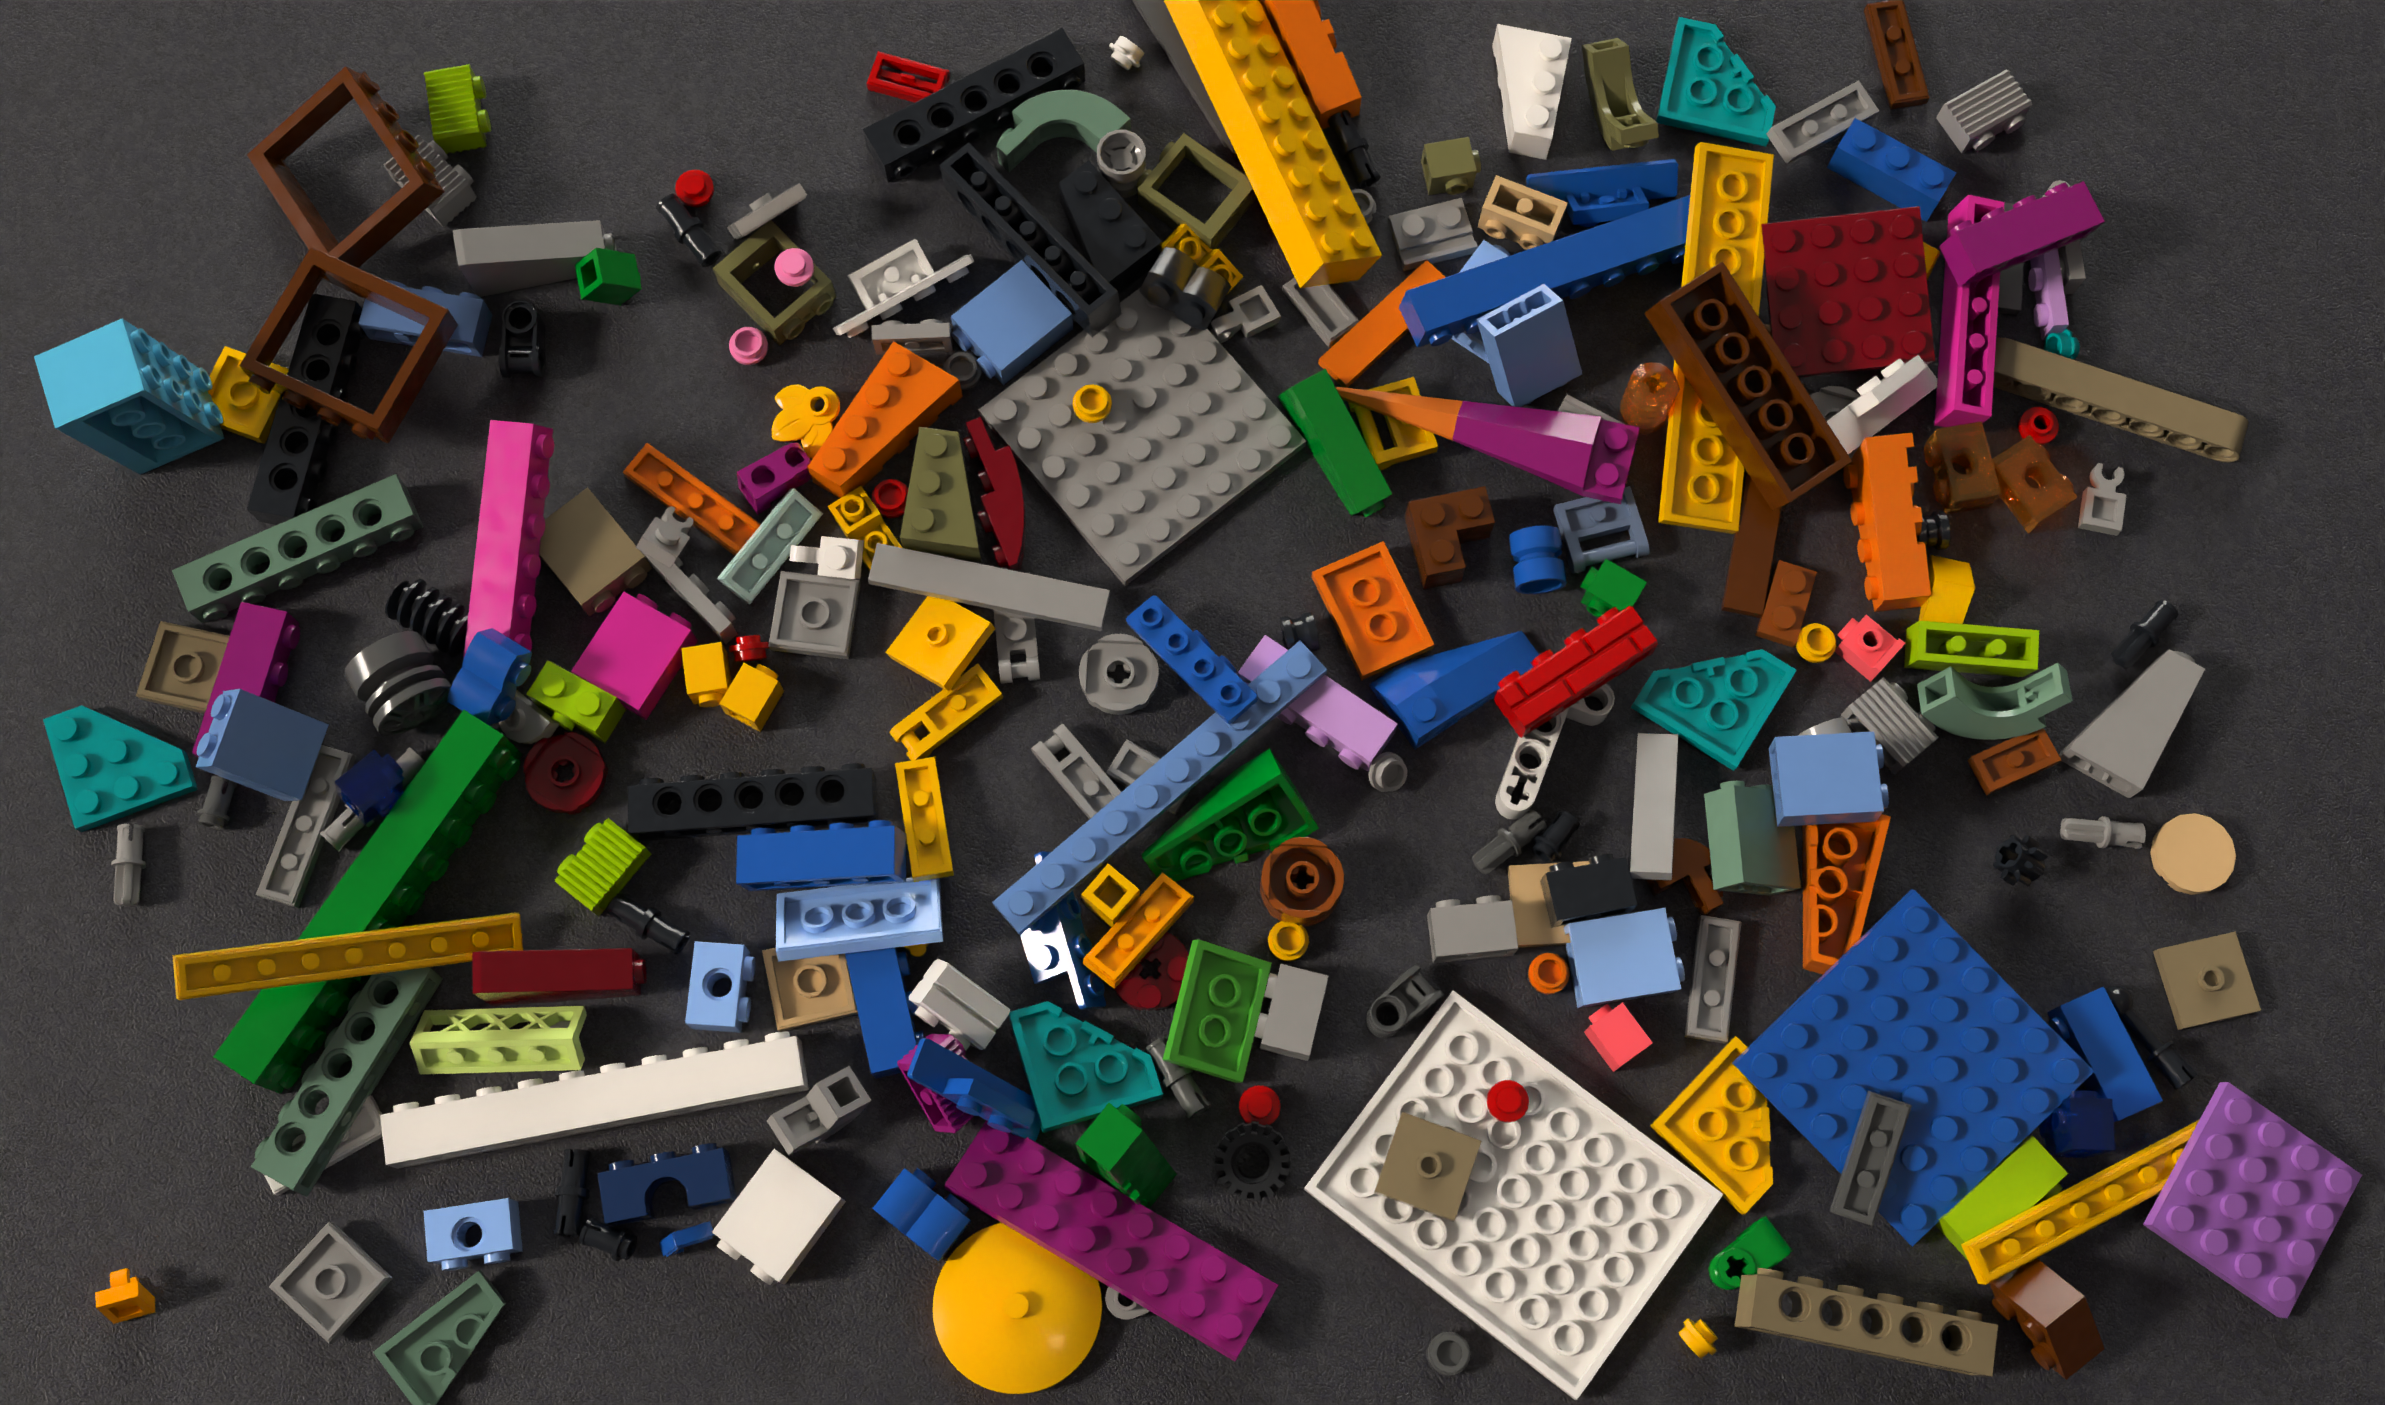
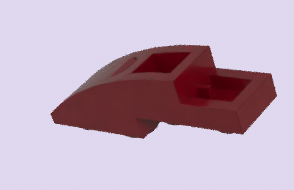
M978 417L966 422L968 436L963 438L970 459L978 458L983 469L977 472L986 495L980 496L983 510L977 512L985 534L993 532L997 545L992 546V550L999 567L1007 566L1008 570L1020 572L1026 541V514L1017 464L1010 445L996 451L994 450L982 419Z

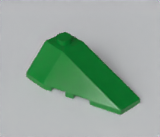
M1269 748L1235 769L1141 855L1157 878L1163 872L1176 882L1209 872L1213 865L1234 860L1235 864L1247 861L1248 855L1268 849L1272 852L1286 840L1306 837L1319 829L1290 777Z

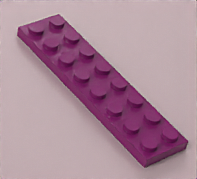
M987 1120L985 1121L946 1181V1190L1236 1362L1278 1288L1276 1283L1145 1206L1137 1205L1128 1196L1028 1137L1024 1139L1011 1133L996 1130L987 1124Z

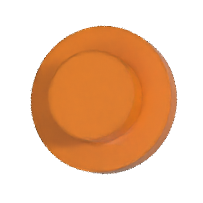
M1544 953L1537 956L1531 962L1528 969V978L1531 985L1543 994L1560 992L1567 985L1570 976L1569 967L1565 960L1553 953Z

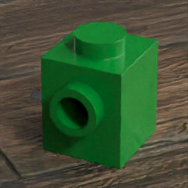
M595 248L575 264L581 300L620 306L642 289L635 254Z
M1605 559L1599 570L1591 567L1580 587L1585 589L1586 592L1581 603L1586 605L1588 612L1597 618L1614 607L1622 611L1628 606H1634L1647 582Z

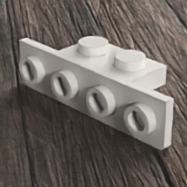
M916 239L911 240L848 275L866 310L834 327V332L836 335L846 333L851 338L869 328L866 322L869 319L880 314L882 320L901 311L903 308L900 302L913 296L915 301H918L936 291L933 286L936 282L947 278L948 282L951 283L969 273L966 266L974 262L971 254L965 255L934 272Z
M1919 355L1905 364L1899 358L1881 371L1884 379L1880 381L1875 376L1860 386L1857 391L1861 396L1827 420L1828 425L1847 454L1859 447L1865 437H1872L1937 387L1936 376Z

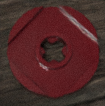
M564 732L565 735L550 736L538 741L527 754L523 773L525 774L526 788L529 795L540 806L554 813L575 815L590 806L600 796L606 783L608 767L600 750L592 741L577 733ZM570 763L573 764L572 772L575 774L573 778L565 780L563 783L557 782L560 776L556 769L559 766L566 768Z
M1166 932L1114 991L1125 1004L1134 1009L1158 1011L1171 1007L1178 1000L1189 956L1186 948L1180 940ZM1145 960L1150 963L1156 960L1160 963L1158 967L1160 977L1156 980L1151 976L1146 979L1140 976L1143 971L1141 963Z

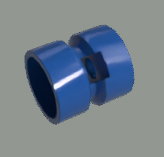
M1532 526L1522 528L1510 534L1511 555L1514 561L1519 562L1513 568L1515 590L1518 593L1543 594L1566 586L1564 562L1556 558L1561 555L1562 548L1560 530L1557 527Z

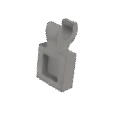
M1260 285L1228 301L1227 308L1230 313L1214 319L1211 322L1213 329L1210 332L1220 343L1230 339L1239 330L1243 332L1247 339L1279 323L1281 315L1263 286Z

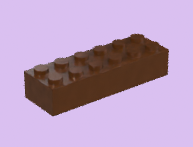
M1723 261L1665 297L1644 313L1772 511L1790 503L1852 462Z

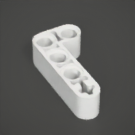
M1607 684L1586 696L1598 698L1602 702V710L1594 711L1589 709L1583 698L1549 720L1552 725V731L1544 733L1535 729L1523 738L1518 736L1495 799L1496 808L1502 816L1512 820L1520 819L1531 808L1565 718L1589 726L1598 725L1605 720L1615 700L1614 693ZM1526 753L1532 754L1538 760L1539 767L1535 769L1524 767L1520 763L1519 756ZM1519 781L1525 783L1519 797L1520 801L1516 805L1510 801L1511 794Z

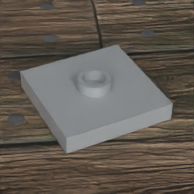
M800 183L790 187L773 199L767 193L749 204L752 212L728 226L727 229L734 239L742 238L805 199L807 194Z
M781 571L768 644L769 649L772 651L849 660L861 586L860 581Z
M329 1221L271 1283L269 1288L323 1339L333 1344L393 1277L335 1223Z

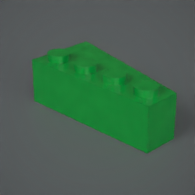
M1108 1103L1076 1142L1080 1159L1116 1190L1131 1198L1137 1205L1141 1204L1150 1209L1177 1174L1141 1128L1142 1124L1140 1122L1142 1119L1124 1104H1121L1116 1109L1112 1104Z

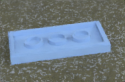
M909 877L906 878V882L845 885L777 894L776 954L778 962L943 942L939 878L914 882L913 878Z

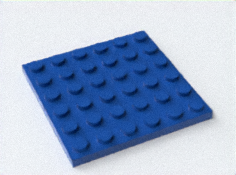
M1913 889L1732 1062L1840 1174H1842L1868 1091L1912 1105L1878 1213L1912 1247L1939 1222L1938 1219L1949 1212L2095 1072Z

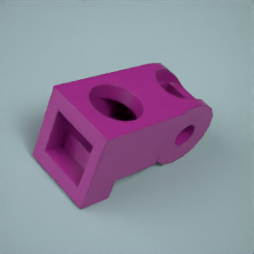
M790 443L737 471L738 488L758 515L770 508V503L785 495L790 488H797L811 479L807 467L811 460L799 443Z

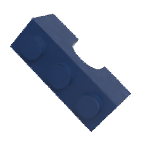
M717 1143L692 1147V1154L676 1157L674 1151L654 1154L650 1156V1163L635 1165L634 1160L618 1161L609 1164V1171L597 1173L604 1222L613 1227L653 1219V1196L656 1190L668 1181H680L683 1184L687 1193L688 1205L695 1210L732 1203L737 1199L730 1153L724 1148L717 1149Z

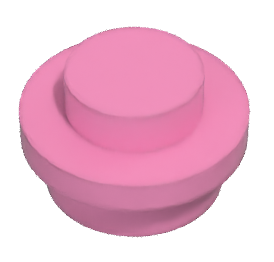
M787 249L775 261L774 268L778 279L788 286L798 287L804 285L810 280L814 272L811 256L802 249Z
M743 327L732 335L729 341V350L732 357L738 363L753 365L763 360L766 356L768 341L764 333L759 329Z

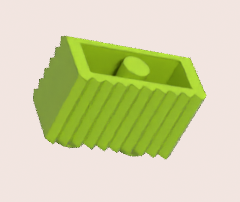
M470 64L424 72L434 141L446 154L449 152L455 153L456 151L462 152L463 150L469 151L479 147L485 148L487 146L485 133L491 132V124L487 110L481 109L480 99L486 98V89L482 76H475Z
M609 818L604 821L603 825L597 823L587 832L584 838L586 844L583 845L582 850L576 856L571 854L563 860L557 870L559 876L555 879V882L598 917L651 855L645 846Z

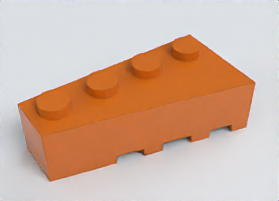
M1259 0L1321 129L1330 127L1327 120L1340 112L1341 117H1343L1342 111L1344 110L1350 112L1351 118L1358 116L1362 96L1343 52L1335 53L1334 51L1337 47L1334 30L1329 19L1321 21V10L1318 0Z
M893 341L807 466L813 483L838 498L845 496L859 486L863 487L883 469L882 466L896 453L900 454L910 445L909 441L918 434L919 427H930L938 419V415L950 404L953 406L963 397L959 379Z
M1912 432L1865 437L1852 456V462L1844 467V483L1847 489H1851L1853 496L1850 508L1851 520L1854 526L1858 525L1860 533L1857 545L1858 557L1861 563H1865L1868 575L1864 582L1865 594L1868 600H1872L1874 612L1921 607L1931 596L1926 545L1924 542H1917V536L1920 535L1922 529V510L1916 504L1913 505L1912 501L1914 483H1918L1917 467H1908L1907 448L1914 447Z
M1881 814L1875 822L1803 825V969L1823 975L1861 938L1891 819L1890 816Z

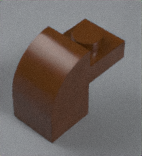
M1674 838L1672 880L1644 879L1653 896L1683 883L1700 916H1707L1724 904L1721 899L1723 891L1713 889L1712 875L1708 876L1706 870L1711 868L1710 850L1703 844L1691 839Z

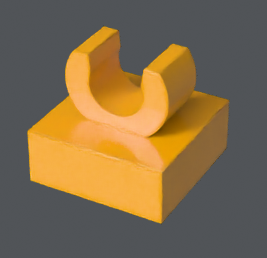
M128 1268L111 1272V1288L95 1292L96 1308L113 1324L155 1312V1297L139 1282L137 1277L130 1278Z

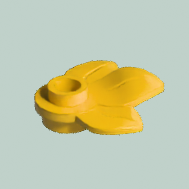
M799 384L787 386L775 396L777 404L783 410L773 421L772 439L780 442L801 440L805 453L812 459L833 430L832 421L836 419L840 411L839 397L833 390L824 386H817L810 390ZM823 399L825 402L824 408L816 412L814 408L816 401Z

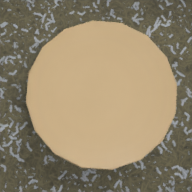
M2196 813L2179 815L2163 824L2153 837L2150 851L2153 867L2159 877L2162 876L2169 883L2167 885L2175 891L2190 895L2208 893L2224 884L2234 870L2236 859L2233 840L2225 828L2212 818Z

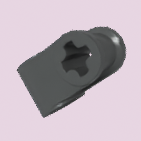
M1415 964L1402 974L1371 1005L1367 1012L1366 1025L1374 1036L1382 1039L1391 1038L1412 1020L1423 1015L1444 996L1441 990L1435 991L1420 973L1421 967L1418 964ZM1380 1008L1392 1010L1396 1015V1024L1392 1026L1382 1025L1376 1018V1010Z

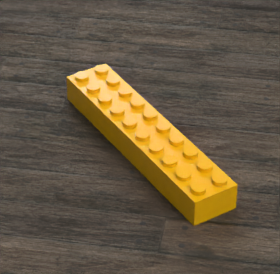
M1164 0L1299 287L1307 288L1359 280L1382 256L1381 251L1260 1Z

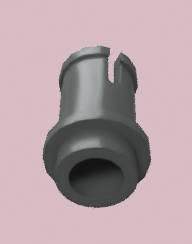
M212 776L203 809H198L196 815L200 817L198 824L210 829L222 830L224 824L230 821L227 813L238 783L230 780L226 783L225 778Z

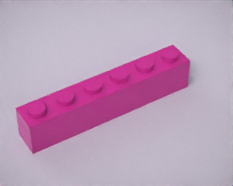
M1967 195L1948 214L1947 239L1951 236L1949 230L1954 226L1967 220H1971L1972 224L1982 221L1981 218L1987 213L2001 207L2004 209L2005 202ZM1945 260L1934 424L1936 426L1972 432L1992 417L2000 272L1959 288Z
M490 420L464 656L476 633L491 628L529 651L532 649L530 637L531 620L536 611L535 585L536 577L541 569L539 549L541 537L545 531V519L543 517L545 498L550 489L548 478L549 461L554 452L552 428L530 423Z

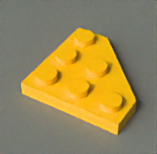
M1735 1036L1659 1115L1650 1127L1709 1184L1723 1193V1197L1741 1215H1744L1773 1185V1169L1770 1166L1769 1142L1771 1141L1767 1098L1732 1064L1748 1048Z

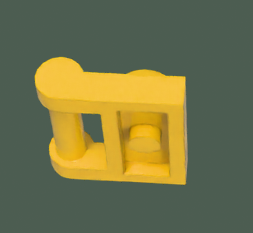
M1414 377L1369 389L1371 391L1421 396ZM1348 402L1351 412L1356 413L1366 445L1380 471L1393 464L1437 452L1438 444L1434 433L1386 415L1384 417L1395 447L1384 450L1371 410Z

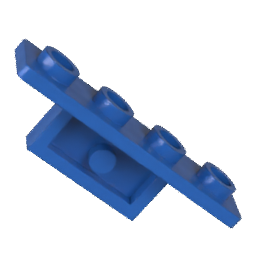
M1675 159L1529 174L1526 178V187L1567 202L1566 211L1572 224L1591 227L1599 222L1614 221L1649 209L1648 200L1675 197L1678 186V163Z
M1151 596L1127 616V624L1226 723H1233L1258 701L1257 694L1237 675V671L1231 662L1223 655L1218 657L1210 649L1211 646L1207 639L1198 630L1192 631L1157 596Z
M1041 851L1035 854L1036 865L1051 852ZM1072 891L1020 936L1034 984H1044L1069 974L1079 1009H1100L1106 1006L1103 995L1104 984L1099 976L1083 964V958L1093 947L1090 939L1085 934L1081 920L1082 911L1080 903Z
M928 1038L920 1039L907 1073L908 1078L956 1103V1108L987 1120V1124L990 1127L1024 1139L1028 1137L1036 1142L1041 1126L1031 1095Z

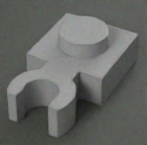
M2098 463L2090 472V482L2094 488L2087 487L2082 493L2078 528L2117 536L2122 531L2127 494L2115 491L2116 487L2124 479V469L2118 467L2112 474V480H2108L2102 475L2103 464Z
M672 506L666 509L661 519L658 517L654 518L636 546L637 549L669 568L673 566L690 539V536L687 534L694 522L691 517H688L686 522H679L674 519L673 513L676 508Z

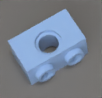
M695 941L685 1024L691 1029L741 1033L742 1022L749 1021L751 999L750 997H745L747 981H753L755 957L750 956V951L745 945ZM721 978L731 979L732 987L730 992L723 997H715L712 991L715 982Z
M504 1198L424 1211L427 1261L433 1264H441L442 1271L467 1268L468 1260L484 1258V1264L510 1261L511 1253L523 1252L519 1206L516 1200ZM478 1224L482 1229V1238L477 1245L469 1247L465 1240L466 1232L471 1226Z

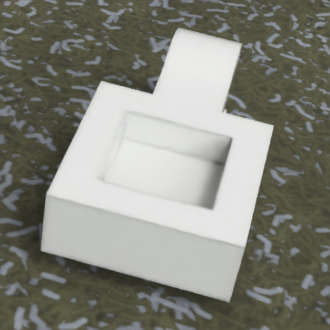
M821 536L820 548L791 545L790 561L819 564V576L860 580L864 540Z

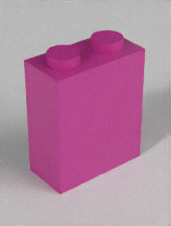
M623 592L571 672L617 697L624 708L647 720L683 664L681 648L695 646L698 640L690 629L692 624L680 615L671 613L668 617L657 611L659 606L648 597L638 594L635 598Z

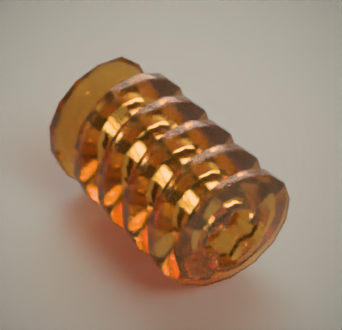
M1653 362L1641 364L1633 371L1620 402V413L1628 425L1640 427L1639 434H1651L1663 426L1680 390L1676 376L1668 367Z

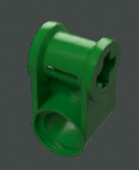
M1764 1216L1746 1228L1736 1237L1735 1241L1713 1257L1708 1267L1709 1277L1718 1288L1733 1290L1740 1287L1741 1275H1755L1758 1268L1771 1269L1793 1250L1769 1219ZM1735 1262L1739 1268L1735 1270V1276L1728 1277L1725 1271L1730 1267L1729 1263Z

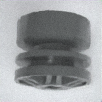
M404 631L382 638L364 648L352 658L345 668L344 677L357 698L366 702L365 711L373 719V724L377 731L383 736H394L415 729L436 717L450 704L447 702L452 685L447 679H444L445 674L439 666L433 665L434 656L418 632Z

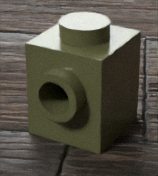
M1469 137L1424 144L1421 164L1428 195L1445 192L1450 195H1456L1465 192L1468 188H1473L1476 173L1481 172V162L1478 150H1472Z

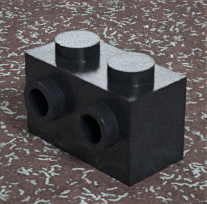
M1603 854L1590 858V864L1574 867L1573 862L1570 861L1550 866V872L1545 873L1540 882L1551 928L1564 926L1568 923L1631 912L1638 904L1626 857L1614 859L1613 854Z

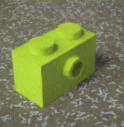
M550 661L546 662L526 694L540 709L552 715L551 719L558 722L559 726L568 731H572L575 727L603 743L607 742L626 711L617 697Z

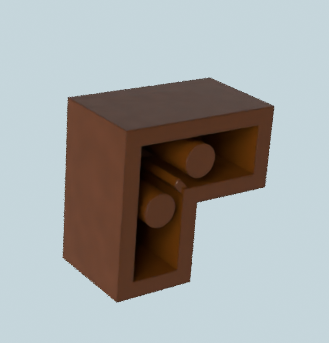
M1486 486L1408 502L1405 520L1423 590L1461 582L1466 566L1460 544L1490 538L1495 521Z
M2038 1258L1989 1283L1995 1296L1992 1299L1994 1307L2006 1320L2013 1318L2021 1325L2022 1330L2034 1346L2031 1349L2033 1357L2044 1369L2049 1371L2053 1368L2067 1380L2105 1349L2085 1296Z

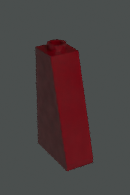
M632 948L472 952L473 994L492 1006L641 996V984H646L647 981L645 959H640V955Z

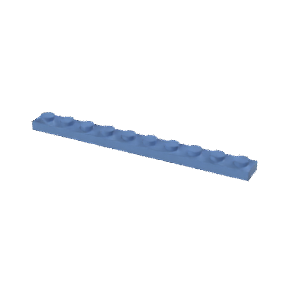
M1301 640L1248 684L1258 697V701L1231 724L1226 723L1215 712L992 902L995 908L1015 931L1022 935L1327 673L1325 666Z

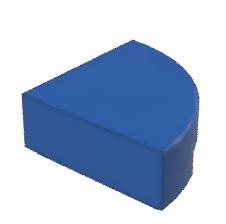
M705 1222L670 1233L659 1242L662 1255L669 1257L683 1252L685 1247L698 1243L703 1244L712 1239L715 1234L712 1233L711 1222Z

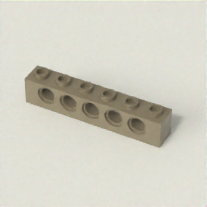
M1758 1268L1755 1275H1741L1735 1327L1970 1376H1993L1998 1325L1982 1322L1983 1314L1957 1310L1956 1316L1943 1313L1942 1305L1928 1302H1917L1916 1308L1903 1305V1297L1884 1293H1877V1299L1863 1297L1864 1289L1847 1285H1838L1837 1291L1823 1288V1280L1798 1276L1796 1283L1783 1280L1784 1272L1766 1268ZM1785 1294L1792 1301V1310L1788 1316L1781 1307V1301ZM1825 1303H1828L1832 1310V1318L1828 1324L1822 1317V1308ZM1866 1311L1872 1319V1326L1868 1332L1862 1325V1317ZM1905 1320L1911 1325V1336L1908 1340L1902 1333V1326ZM1945 1328L1951 1336L1948 1348L1945 1347L1942 1341V1334Z

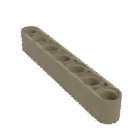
M1996 338L1994 388L2216 461L2235 462L2240 457L2249 424L2248 419L2242 415L2012 339Z

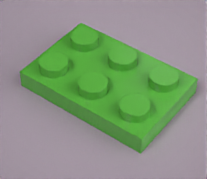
M1192 940L1163 1061L1235 1083H1242L1272 963L1206 941Z

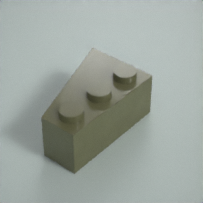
M919 427L900 535L902 546L905 549L982 563L959 433L956 431Z

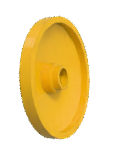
M1003 1223L991 1225L974 1233L955 1249L940 1272L933 1297L935 1331L939 1343L950 1362L959 1372L974 1383L986 1389L1006 1394H1027L1041 1391L1056 1385L1071 1375L1091 1351L1096 1341L1102 1318V1294L1097 1279Z

